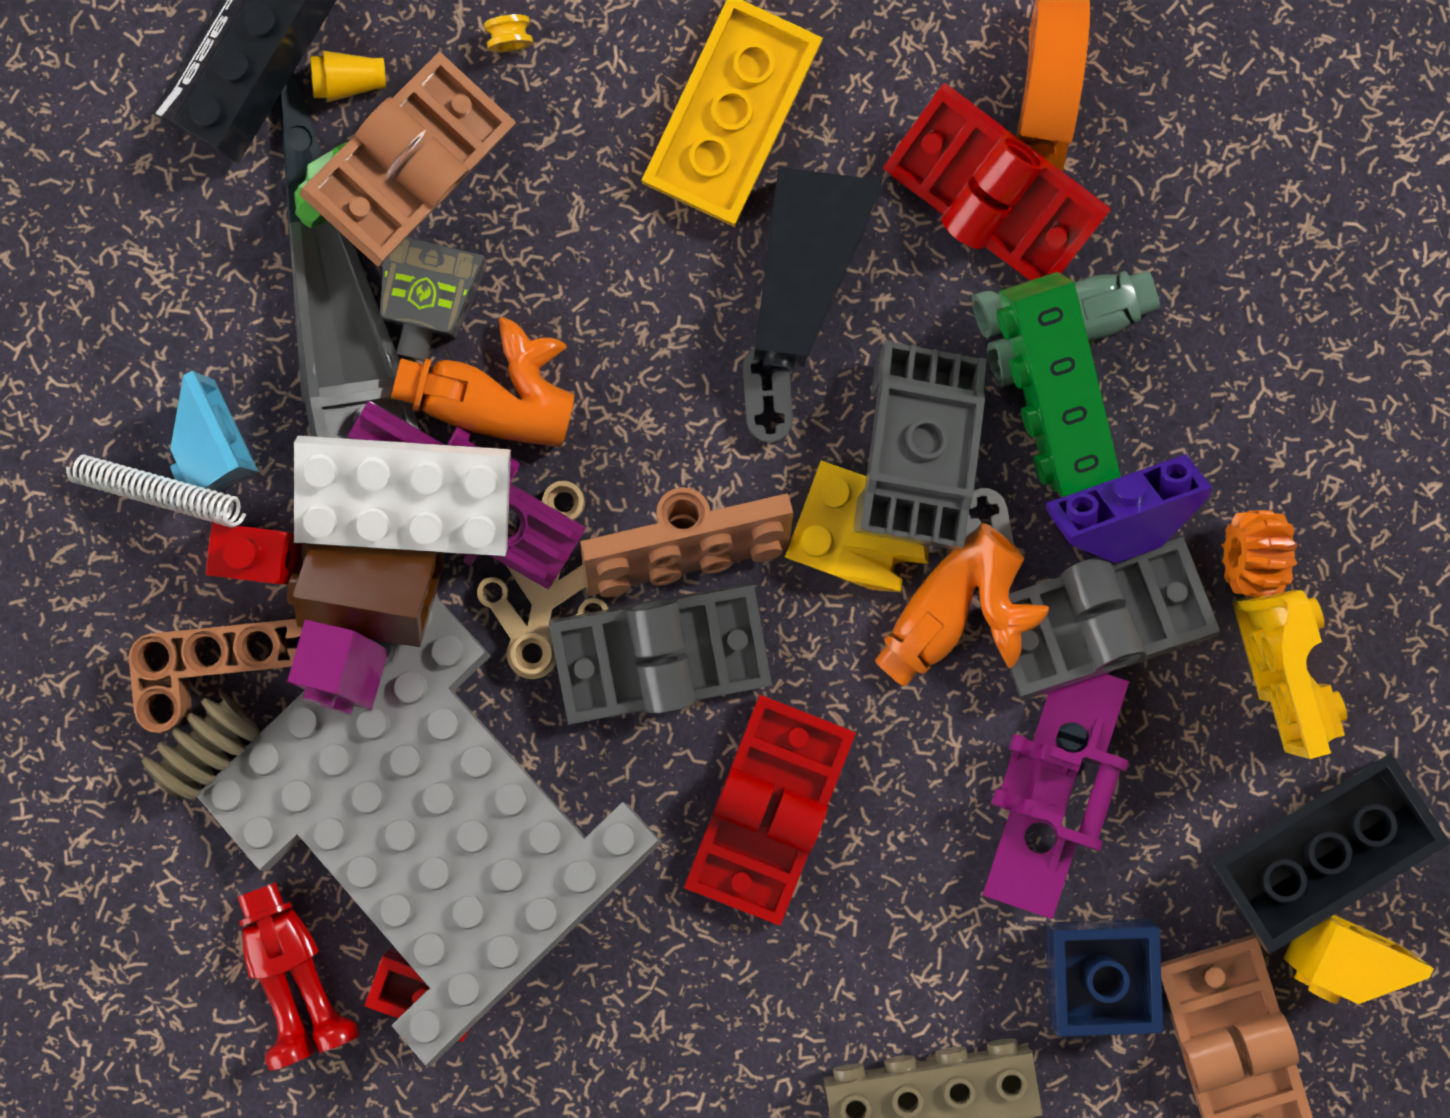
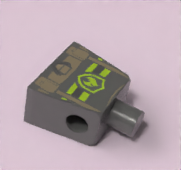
M407 237L384 261L380 314L381 318L386 322L403 326L397 355L424 362L425 358H428L433 333L457 338L487 268L488 262L483 255Z

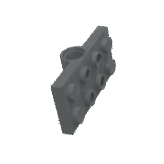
M1184 537L1168 541L1161 548L1116 564L1101 557L1091 558L1069 567L1061 574V577L1009 594L1012 604L1045 605L1049 607L1047 616L1037 627L1021 634V654L1016 664L1009 669L1021 701L1216 638L1220 634V628Z
M753 582L549 620L568 725L642 710L648 713L674 711L691 706L696 703V700L772 686Z

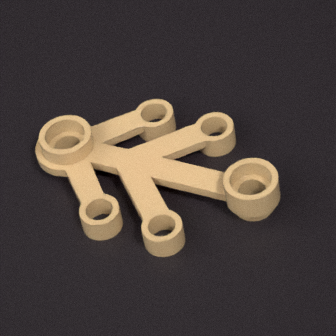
M558 481L551 484L545 490L542 502L557 510L555 507L557 495L563 492L570 493L574 498V506L570 511L561 513L573 520L577 519L582 514L585 506V498L580 488L568 481ZM508 528L510 535L515 533L513 529ZM583 565L560 580L559 572L549 590L507 566L532 604L528 626L507 598L509 597V588L505 581L497 577H488L479 584L477 588L479 601L484 606L491 608L511 639L507 647V660L511 669L517 675L526 679H538L549 674L555 667V653L550 630L548 631L552 609L586 587ZM491 582L499 584L502 588L501 599L494 603L487 601L484 597V588ZM589 598L581 603L576 615L584 614L586 606L591 603L600 605L603 610L609 608H607L608 606H606L607 604L603 600ZM530 643H535L542 649V658L537 663H530L524 658V648Z

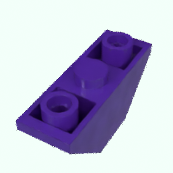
M1187 454L1050 501L1046 503V511L1070 545L1116 564L1161 548L1211 496L1212 486Z

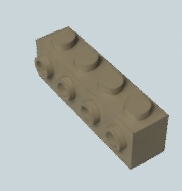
M1014 1038L988 1042L986 1044V1051L968 1054L965 1047L941 1049L935 1052L936 1059L916 1062L913 1055L891 1057L884 1060L885 1067L864 1070V1065L860 1063L842 1065L833 1069L834 1076L823 1077L830 1118H1030L1042 1116L1043 1114L1033 1054L1027 1044L1018 1045L1017 1039Z

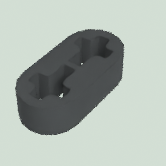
M755 348L748 352L743 363L746 423L749 432L755 439L763 443H775L786 437L792 427L793 412L790 372L773 373L771 379L772 390L762 391V378L760 374H752L751 366L759 364L758 360H753ZM773 397L775 414L784 415V423L776 425L774 434H766L764 426L756 425L754 421L755 416L763 415V398Z

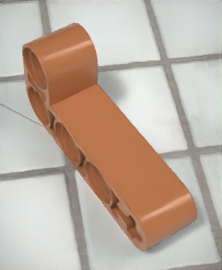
M296 619L152 633L141 636L133 643L129 653L133 707L136 720L142 728L158 733L173 730L175 727L179 728L186 723V716L191 713L192 707L189 677L291 667L297 648L288 649L289 642L287 638L300 637L303 627L297 626ZM260 631L266 633L273 643L272 653L264 661L255 658L250 649V642L253 636ZM207 637L215 639L221 648V656L213 666L204 663L199 654V647ZM156 642L163 644L169 653V662L161 671L154 669L148 660V652ZM287 653H288L289 656H290V660H288V659L286 658V657H287ZM160 694L168 696L174 705V714L168 722L159 720L153 711V703Z

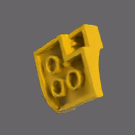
M1291 590L1275 595L1244 597L1233 600L1232 605L1259 700L1271 702L1284 751L1307 759L1331 754L1328 743L1334 738L1345 735L1342 722L1347 721V711L1338 691L1333 692L1331 685L1316 683L1307 670L1306 660L1309 652L1315 645L1322 642L1319 629L1324 628V617L1319 602L1315 597L1308 599L1303 590Z

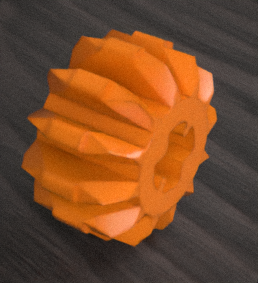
M1249 510L1245 513H1236L1232 523L1228 524L1225 529L1226 540L1221 544L1224 549V557L1221 563L1225 565L1224 578L1226 583H1230L1234 593L1244 594L1246 597L1283 593L1286 585L1291 584L1293 580L1292 568L1297 565L1295 550L1298 544L1293 541V525L1288 523L1284 514L1274 513L1271 510Z

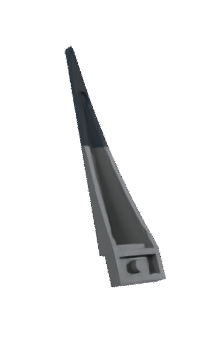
M293 72L279 99L302 403H305L311 436L346 439L368 400L418 429L415 411H412L413 404L391 398L400 359L396 354L397 352L384 320L381 318L379 308L354 244L330 222L316 228H309L295 214L294 192L306 179L307 165L320 158L322 154L295 73Z

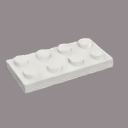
M297 436L294 442V542L506 556L508 547L511 449Z

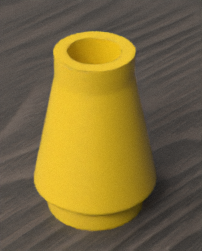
M322 50L323 56H310L314 98H326L328 103L375 89H386L383 57L369 58Z

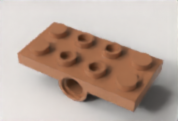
M439 51L393 98H387L371 113L360 126L355 136L302 187L299 195L379 267L512 130L516 122Z
M685 487L670 490L662 496L657 505V524L580 541L583 574L588 596L600 593L602 597H615L628 592L631 586L651 582L652 585L657 586L666 585L679 580L682 576L681 574L702 570L705 574H712L728 569L732 562L752 558L754 562H764L780 556L782 551L788 550L792 527L793 510L788 493L710 511L707 500L698 491Z
M1254 935L1162 962V991L1201 1118H1313L1297 1067L1299 1063L1297 1046L1289 1024L1280 1012L1260 944Z

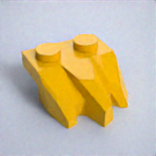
M821 460L785 557L870 590L901 592L902 578L894 572L895 565L900 562L929 564L928 546L853 532L856 501L865 488L867 476Z

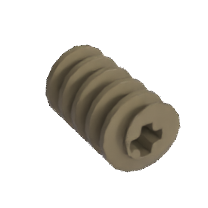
M219 690V695L223 700L220 704L207 698L201 701L208 715L205 719L193 713H189L186 716L193 729L190 734L177 727L171 731L178 744L175 748L163 742H159L156 745L163 758L160 763L147 756L141 760L147 772L156 783L177 800L183 801V797L192 800L197 798L201 794L198 782L210 785L215 780L213 768L224 771L230 765L227 752L236 756L244 752L245 746L241 737L254 741L260 736L255 721L236 701L222 690Z

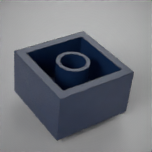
M1149 919L1045 922L1049 1026L1058 1037L1163 1033L1159 926Z

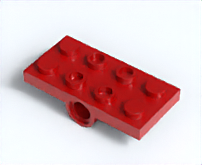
M946 83L938 89L882 168L943 214L941 221L953 237L974 249H982L985 246L1030 281L1055 272L1061 274L1111 210L1109 206Z
M759 694L684 888L781 926L808 854L811 853L827 813L828 803L856 732Z

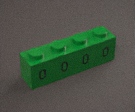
M1055 272L998 291L1002 308L997 310V320L1004 338L1011 340L1015 355L1014 358L1009 359V368L1015 385L1019 389L1023 388L1027 406L1021 408V415L1027 433L1030 437H1035L1039 454L1033 456V463L1040 482L1043 485L1047 484L1060 496L1065 497L1121 477L1075 282Z

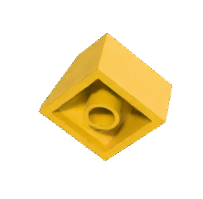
M1337 915L1331 916L1292 940L1283 958L1297 970L1294 976L1295 979L1308 985V990L1313 994L1334 1004H1338L1341 997L1357 1004L1364 1003L1428 979L1434 970L1432 966L1402 945Z

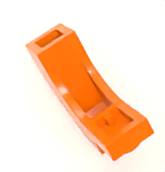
M1035 0L1029 28L1027 76L1016 137L1062 172L1069 143L1073 141L1083 87L1090 27V0Z

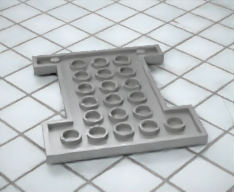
M436 595L420 647L370 639L389 650L372 710L354 706L352 715L336 712L321 707L322 704L303 699V691L260 733L256 740L245 747L244 752L236 756L224 771L222 770L215 776V780L210 785H206L197 797L260 871L268 872L302 839L429 986L430 989L391 1025L426 1066H432L662 843L631 807L624 802L611 812L587 837L582 834L455 694L454 691L491 655Z

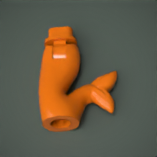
M504 317L498 319L504 354L509 362V374L521 399L512 395L480 369L463 362L440 360L435 362L432 368L431 359L425 358L424 364L400 359L391 398L412 403V411L420 412L422 410L435 419L485 436L523 443L562 447L575 395L543 379L540 368L567 348L564 342L550 337L530 340L517 323Z
M981 523L965 538L964 547L952 550L936 566L912 596L897 619L892 633H889L884 638L887 646L876 657V664L904 687L909 684L918 672L925 674L929 670L930 665L945 658L960 640L967 622L975 588L978 586L983 615L991 627L992 637L1007 667L1011 669L1021 654V634L1037 627L1045 619L1049 611V607L1045 605L1012 604L1010 601L1009 590L1024 561V556L1020 550L999 531L988 524Z

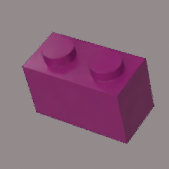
M305 619L287 682L305 690L303 699L322 704L321 707L349 715H352L354 706L372 710L389 650L355 631Z

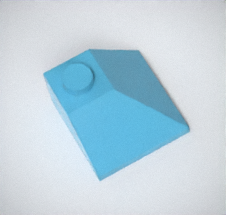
M195 371L183 375L170 449L176 463L170 466L175 480L219 492L258 473L259 471L215 380Z

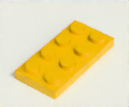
M726 0L641 180L642 184L735 227L821 46L823 38L744 0Z

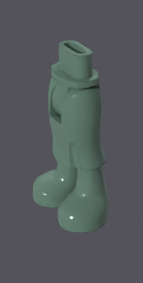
M1126 271L1119 272L1117 275H1095L1075 282L1088 341L1114 335L1130 324L1141 322V315L1160 309L1159 297L1149 271L1131 276ZM981 291L973 294L972 308L982 336L989 338L1001 334L1002 332L997 320V310L1002 308L999 294L994 291ZM1001 338L988 343L987 357L996 383L999 387L1013 384L1014 380L1009 368V359L1014 358L1015 355L1011 340Z

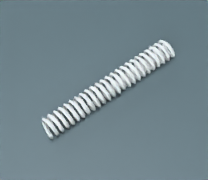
M84 454L80 455L74 462L73 476L70 473V467H66L68 479L73 483L100 491L103 490L104 492L132 500L135 499L136 501L177 513L180 512L184 515L194 516L230 528L238 526L246 516L245 513H242L239 520L234 522L241 508L240 501L236 496L225 495L222 492L218 493L215 490L211 491L208 488L205 489L182 481L178 482L175 479L172 480L171 478H165L150 472L146 473L143 470L139 471L136 468L133 469L117 463L114 464L111 461L107 462L106 460L92 456L88 457ZM81 460H83L82 463H81V465H80V468H79V478H78V476H77V466H78V463H79ZM87 463L86 471L83 475V469L85 464ZM93 465L92 474L89 477V472L91 470V466ZM100 466V470L96 478V472L98 467ZM106 468V473L104 479L102 480L103 471ZM112 470V476L110 481L108 482L109 474ZM118 471H119L118 479H117V481H116V483H115V478H116V475H117V473H118ZM125 474L124 482L121 485L122 477ZM130 476H132V477H131V482H130L129 487H128L129 478H130ZM138 477L137 485L134 489L135 481ZM150 481H151L150 488H149V490H148V492H147L148 485H149V483H150ZM164 485L163 492L160 496L162 486ZM234 502H236V511L233 517L228 520L232 514Z

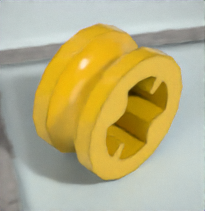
M514 14L487 20L484 23L485 32L491 34V39L487 42L488 51L501 53L521 50L533 45L532 35L526 33V28L530 26L529 16Z

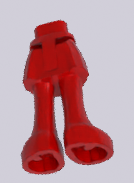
M276 882L238 896L237 898L245 919L239 921L240 927L249 925L242 929L244 960L248 976L252 979H259L273 1009L277 1023V1041L265 1054L268 1070L271 1072L303 1060L316 1052L313 1041L297 1011L286 976L288 971L291 972L309 1011L313 1024V1039L318 1053L336 1048L360 1037L357 1024L350 1018L340 1016L328 1000L313 962V957L320 950L304 923L295 911L291 909L293 907L291 901L283 903Z

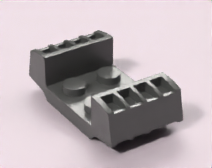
M885 340L875 365L871 396L877 397L866 484L856 501L853 532L951 550H958L964 547L968 515L974 494L985 403L984 383L987 359Z

